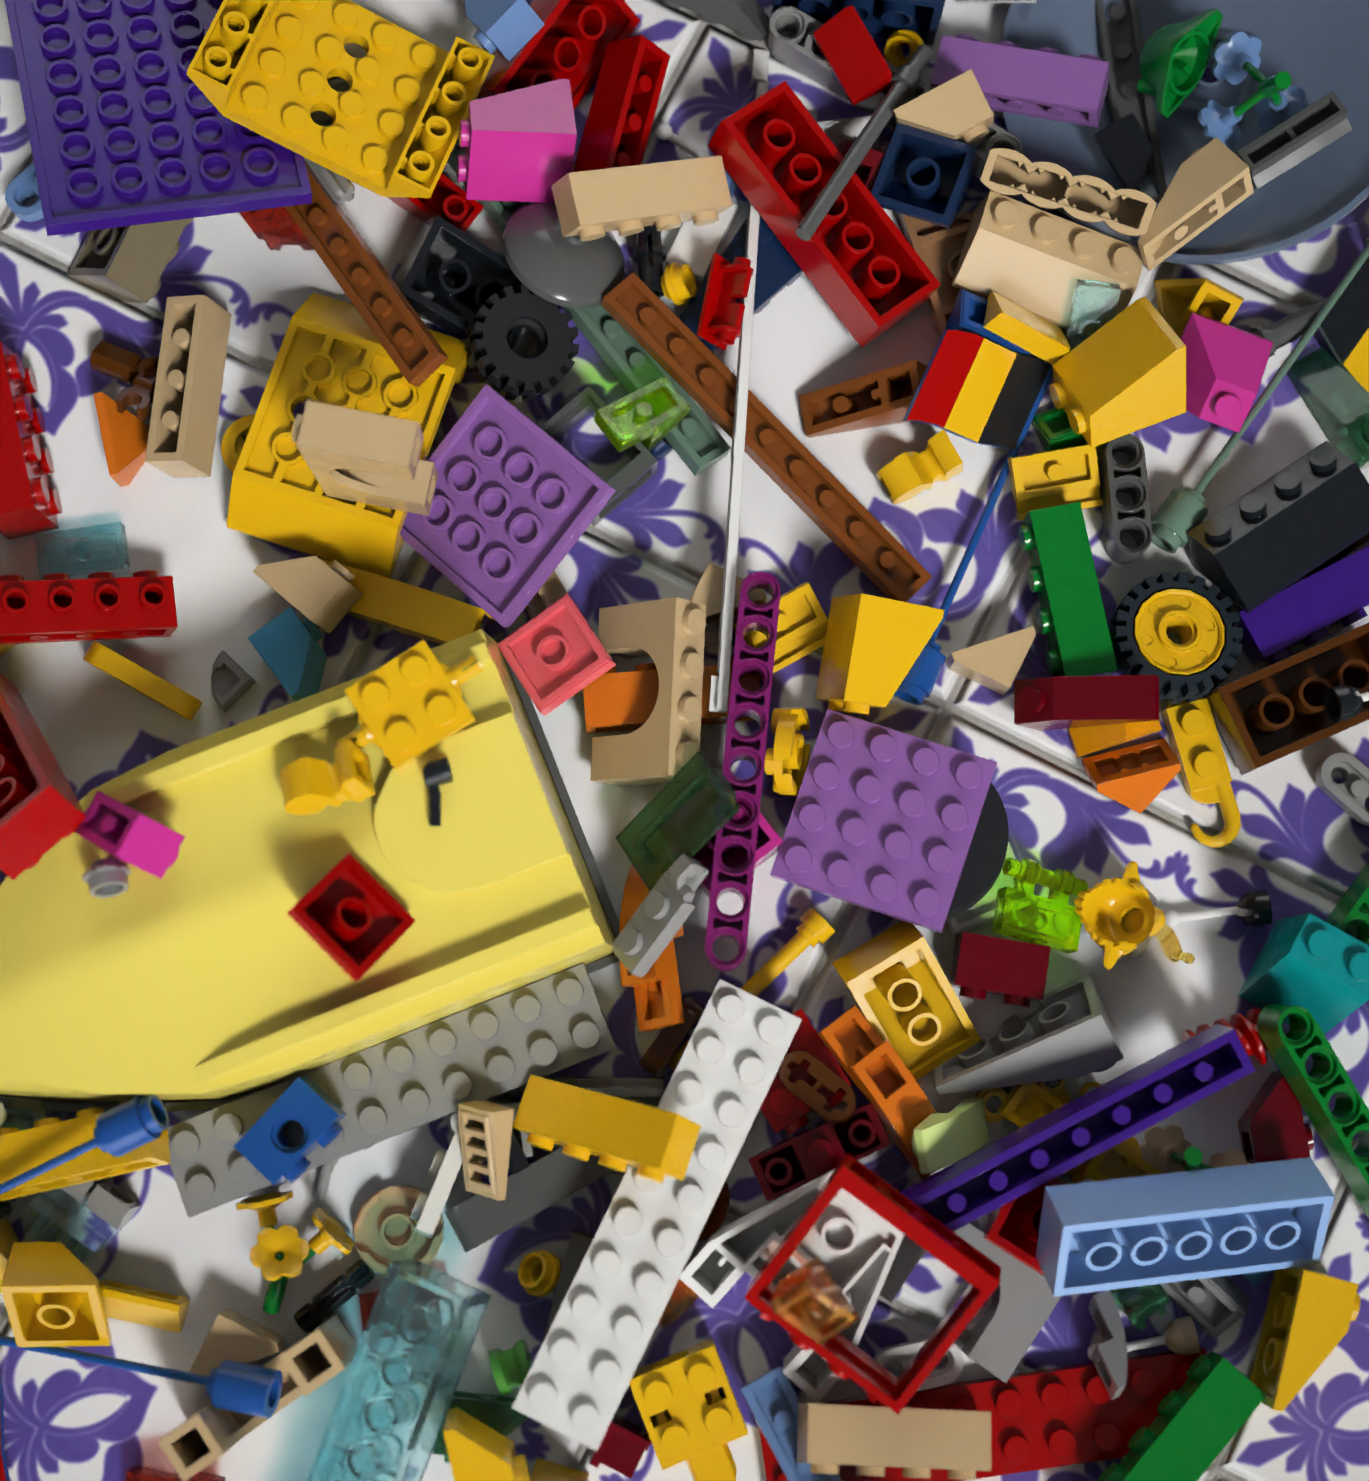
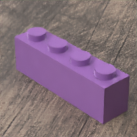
M959 34L955 37L942 36L930 82L932 88H936L972 69L993 111L1098 128L1110 80L1109 62L1103 61L1100 57L1092 54H1081L1075 57L1062 55L1059 51L1047 47H1041L1037 50L1019 48L1018 45L1009 41H998L995 44L980 42L976 38L965 34Z

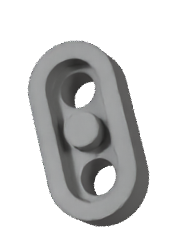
M1344 752L1335 753L1324 758L1316 769L1317 785L1357 822L1364 826H1369V811L1365 807V800L1369 798V768L1355 756ZM1333 769H1337L1342 773L1343 780L1341 784L1333 781L1331 777Z

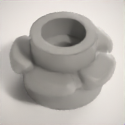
M103 858L94 861L90 865L91 870L86 871L82 877L83 882H87L91 896L107 898L120 895L128 890V875L131 874V869L126 865H120V861L116 858Z

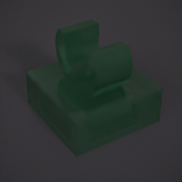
M1160 1284L1111 1290L1120 1313L1134 1328L1137 1326L1141 1330L1147 1328L1144 1321L1154 1313L1158 1312L1161 1316H1164L1166 1314L1165 1305L1171 1302Z

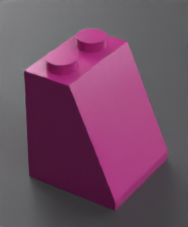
M558 79L469 101L468 120L460 119L459 144L460 147H466L465 155H457V181L465 182L466 200L555 203L551 186L567 173L572 172L577 138L570 80Z

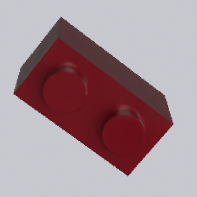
M960 932L956 934L949 983L952 987L960 988L959 996L986 1000V994L992 993L1004 995L1003 1004L1029 1008L1030 1000L1038 1001L1044 999L1051 946Z

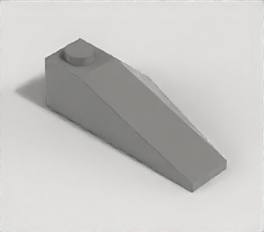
M1088 974L1044 995L1043 1000H1038L1040 1008L1023 1019H1020L1016 1014L1003 1021L1005 1026L996 1036L990 1040L980 1037V1042L933 1069L935 1088L938 1094L1083 1077L1092 1072L1106 1071L1117 1061L1124 1059L1119 1037L1092 976Z

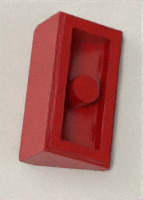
M853 5L841 10L813 32L812 37L852 106L890 87L892 72Z

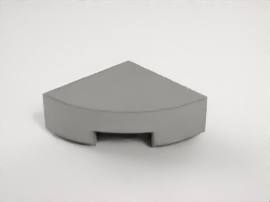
M222 650L213 663L211 686L216 703L226 713L256 681Z

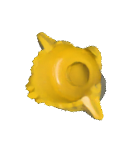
M1130 861L1126 865L1122 878L1103 879L1102 882L1095 884L1093 888L1080 891L1078 898L1074 900L1075 912L1080 915V921L1084 924L1085 930L1090 935V938L1103 949V965L1107 970L1112 969L1119 959L1141 956L1150 938L1156 935L1165 924L1164 911L1157 908V898L1140 883L1138 864L1135 861Z

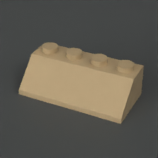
M990 190L973 212L951 286L966 290L985 299H988L989 294L994 291L1050 323L1088 338L1127 308L1137 288L1143 260L1140 249L1136 246Z

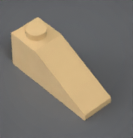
M1217 137L1204 147L1195 150L1187 160L1181 163L1153 213L1146 234L1140 236L1138 240L1144 267L1149 271L1254 193L1249 166Z

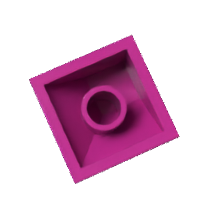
M1192 311L1180 337L1186 345V410L1200 419L1239 433L1258 393L1273 341Z

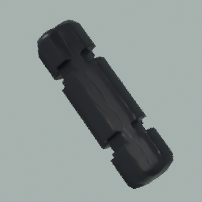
M362 1259L346 1270L347 1274L345 1276L341 1274L312 1298V1304L308 1302L294 1314L293 1317L297 1325L305 1333L313 1331L323 1322L322 1318L324 1316L328 1318L357 1294V1288L361 1290L375 1278L374 1271Z

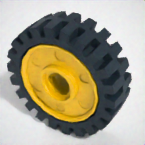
M1163 572L1157 578L1152 575L1145 578L1141 584L1137 583L1121 600L1110 621L1109 633L1118 669L1116 672L1122 670L1125 675H1158L1159 703L1164 699H1169V704H1179L1183 700L1189 703L1211 693L1233 670L1243 644H1239L1243 638V628L1237 627L1240 617L1237 611L1230 612L1229 609L1233 603L1229 597L1226 596L1220 599L1217 596L1221 591L1219 587L1213 584L1208 589L1203 586L1206 579L1196 576L1193 580H1188L1189 573L1179 572L1175 577H1172L1171 572ZM1166 632L1177 634L1181 638L1182 644L1172 642Z

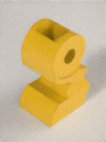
M945 430L931 437L927 441L928 444L924 451L920 453L904 452L876 473L878 480L882 481L888 491L889 499L893 505L904 502L923 490L932 488L933 483L937 481H947L963 472V462Z
M347 739L338 744L334 749L335 764L309 757L293 761L294 763L289 764L280 772L285 810L295 815H309L322 811L327 805L339 807L344 801L362 802L365 798L375 795L369 756Z

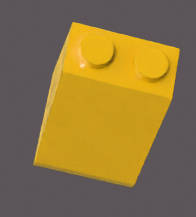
M1146 296L1137 299L1052 365L1053 384L1049 386L1051 399L1057 409L1063 408L1066 412L1074 433L1077 435L1081 433L1091 448L1186 412V345Z
M863 593L832 597L815 700L829 702L828 709L846 714L858 713L869 715L870 707L886 708L942 621L944 610Z

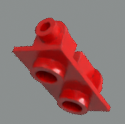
M713 253L697 336L721 350H726L727 345L735 344V339L741 336L745 305L736 303V299L747 298L754 270L750 267L751 261L747 258L735 257L734 262L731 263L717 253Z

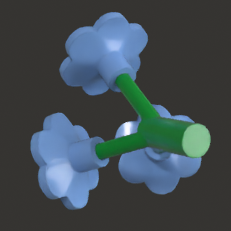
M1242 30L1232 32L1227 41L1216 45L1213 50V58L1216 62L1212 67V73L1217 79H1226L1232 85L1241 83L1249 74L1259 83L1258 91L1239 106L1232 105L1229 108L1222 107L1215 100H1210L1197 115L1200 124L1204 127L1203 131L1206 139L1210 142L1217 137L1230 150L1242 138V132L1236 123L1242 120L1243 113L1252 106H1254V110L1259 116L1258 126L1265 133L1308 107L1304 102L1305 92L1302 87L1298 85L1290 86L1291 76L1289 73L1281 71L1267 78L1258 70L1261 63V58L1258 55L1262 48L1261 40L1255 35L1248 36Z

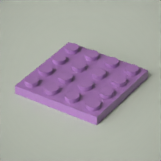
M485 384L428 459V461L434 462L439 474L430 515L425 516L408 512L400 534L404 541L500 625L510 628L616 490L499 392Z
M827 709L782 839L783 843L779 847L770 874L771 877L942 933L997 762Z

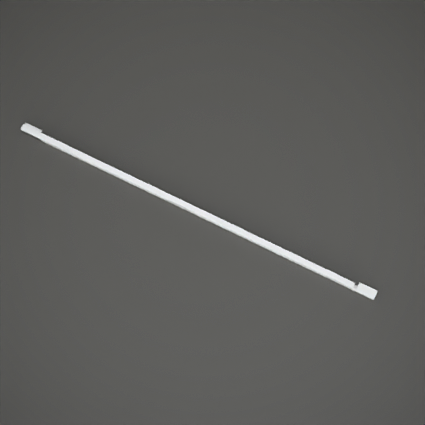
M754 49L752 80H757L756 99L768 92L769 51ZM750 201L748 203L745 258L751 261L750 267L754 271L753 276H751L747 298L741 299L742 304L745 305L741 325V336L739 337L726 545L717 663V673H719V676L711 675L709 711L726 713L728 706L760 214Z

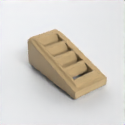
M480 1100L459 1103L458 1123L466 1191L498 1201L506 1200L514 1108ZM483 1157L487 1158L488 1165L483 1164ZM482 1174L489 1175L490 1184L481 1182Z

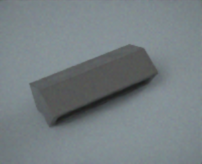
M1333 91L1237 151V156L1249 166L1253 188L1259 189L1353 130L1347 118V109Z

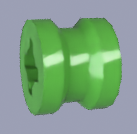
M524 1339L516 1341L510 1349L503 1351L496 1348L489 1351L492 1373L501 1396L511 1393L515 1386L524 1383L533 1360Z

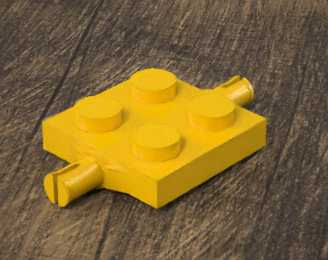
M422 640L344 690L357 710L361 727L337 742L340 744L349 739L359 749L372 742L384 752L393 768L398 771L476 721L464 702L460 685L484 670L473 654L449 670L447 666L437 660L425 640Z

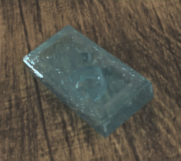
M1077 279L1065 337L1070 345L1069 352L1115 317L1121 292L1120 284Z

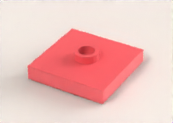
M568 593L497 643L498 648L538 711L544 716L616 666Z

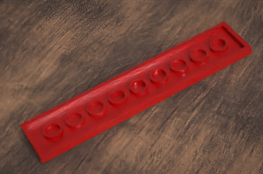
M1200 1346V1353L1190 1355H1178L1172 1351L1128 1357L1126 1386L1120 1397L1113 1400L1110 1399L1093 1362L1012 1374L1007 1383L998 1377L920 1390L916 1391L904 1408L991 1412V1471H976V1479L1125 1457L1129 1452L1128 1443L1136 1431L1143 1426L1148 1428L1160 1414L1157 1412V1408L1162 1399L1173 1390L1178 1392L1189 1377L1186 1373L1190 1365L1200 1355L1205 1354L1207 1356L1206 1349ZM867 1396L818 1403L886 1407L878 1400L875 1403L871 1402ZM759 1428L766 1481H787ZM839 1465V1476L842 1481H967L948 1479V1469H931V1478L902 1477V1467H885V1476L856 1475L857 1465Z

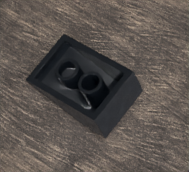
M438 215L421 223L393 279L420 318L466 339L470 336V334L466 333L469 323L491 295L495 292L498 295L505 287L512 286L513 291H515L520 285H524L515 276L505 257ZM521 326L511 329L508 333L507 343L511 350L523 328Z

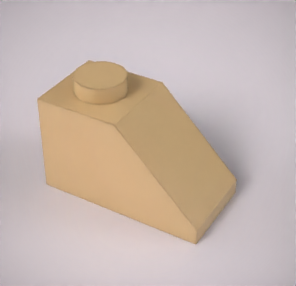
M972 69L893 110L896 123L960 142L964 140L966 144L974 143L985 137L989 133L988 127L992 126L994 121V114Z
M316 555L260 564L253 571L310 621L329 634L363 594L350 583L355 575L336 560L329 566Z

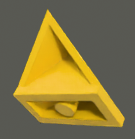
M1207 278L1154 280L1158 312L1179 338L1192 311L1229 325L1244 300L1243 297Z

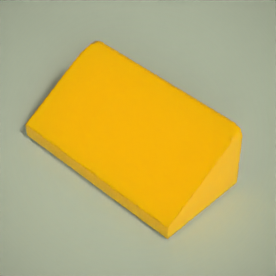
M994 291L989 294L983 328L1052 365L1069 352L1070 345L1060 327Z
M107 1279L98 1282L107 1317L174 1332H181L183 1330L190 1303L188 1297Z

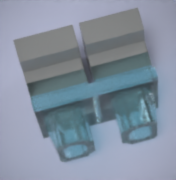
M106 1178L39 1193L30 1203L35 1210L31 1214L24 1230L38 1241L48 1242L59 1227L71 1235L64 1246L85 1264L95 1253L109 1247L141 1207V1204L110 1181L103 1183Z

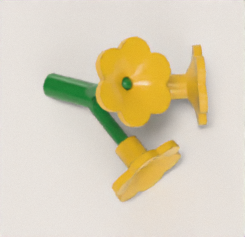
M292 1191L266 1193L260 1196L245 1198L241 1202L235 1203L236 1210L250 1209L257 1211L259 1226L264 1227L257 1235V1245L250 1250V1261L254 1266L261 1268L262 1276L269 1280L262 1309L269 1314L280 1312L288 1279L299 1275L303 1265L316 1253L321 1255L331 1244L346 1255L354 1247V1242L345 1233L339 1221L329 1216L320 1207L311 1215V1219L319 1228V1232L308 1242L298 1237V1231L292 1225H283L277 1230L274 1229V1225L278 1223L275 1208L282 1202L292 1198Z

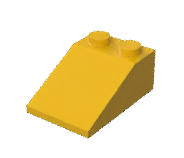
M902 920L832 963L860 1012L882 1041L887 1040L915 1080L981 1041L980 1036L924 936L912 923Z
M1303 1267L1274 1270L1250 1381L1267 1395L1261 1403L1280 1412H1283L1349 1331L1350 1321L1356 1319L1360 1309V1296L1357 1293L1358 1284Z

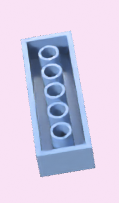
M1311 1157L1045 1187L1036 1258L1053 1297L1319 1265L1335 1195Z

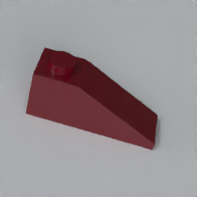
M1158 675L1053 676L1014 681V724L1044 731L1160 720Z

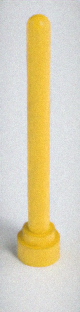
M810 907L798 919L801 922L795 928L798 932L740 989L757 997L809 945L815 947L819 942L824 944L835 933V930L815 909ZM690 1038L669 1058L671 1069H676Z

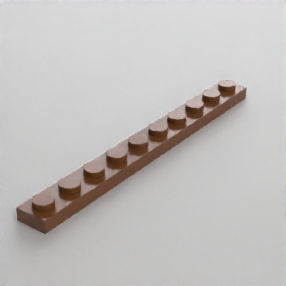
M634 272L631 273L603 297L601 306L733 439L737 377ZM748 389L745 453L889 599L907 602L932 578L931 574Z

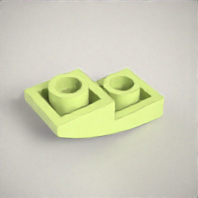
M966 1097L951 1112L931 1113L913 1129L912 1149L914 1154L918 1156L920 1173H931L954 1164L974 1153L989 1141L983 1098Z

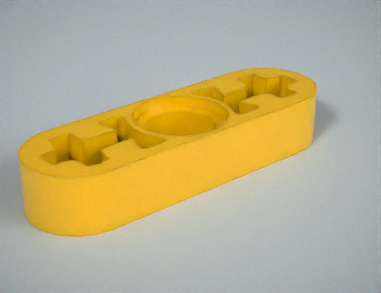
M93 640L82 658L99 670L189 721L193 720L203 703L97 641Z

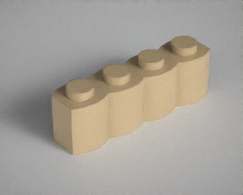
M1007 148L990 149L980 181L991 191L1005 196L1022 195L1031 204L1044 209L1062 208L1068 215L1083 222L1096 223L1103 221L1111 230L1127 236L1146 234L1157 205L1150 196L1134 189L1114 190L1106 181L1090 175L1073 177L1068 170L1060 165L1043 161L1031 163L1023 154Z

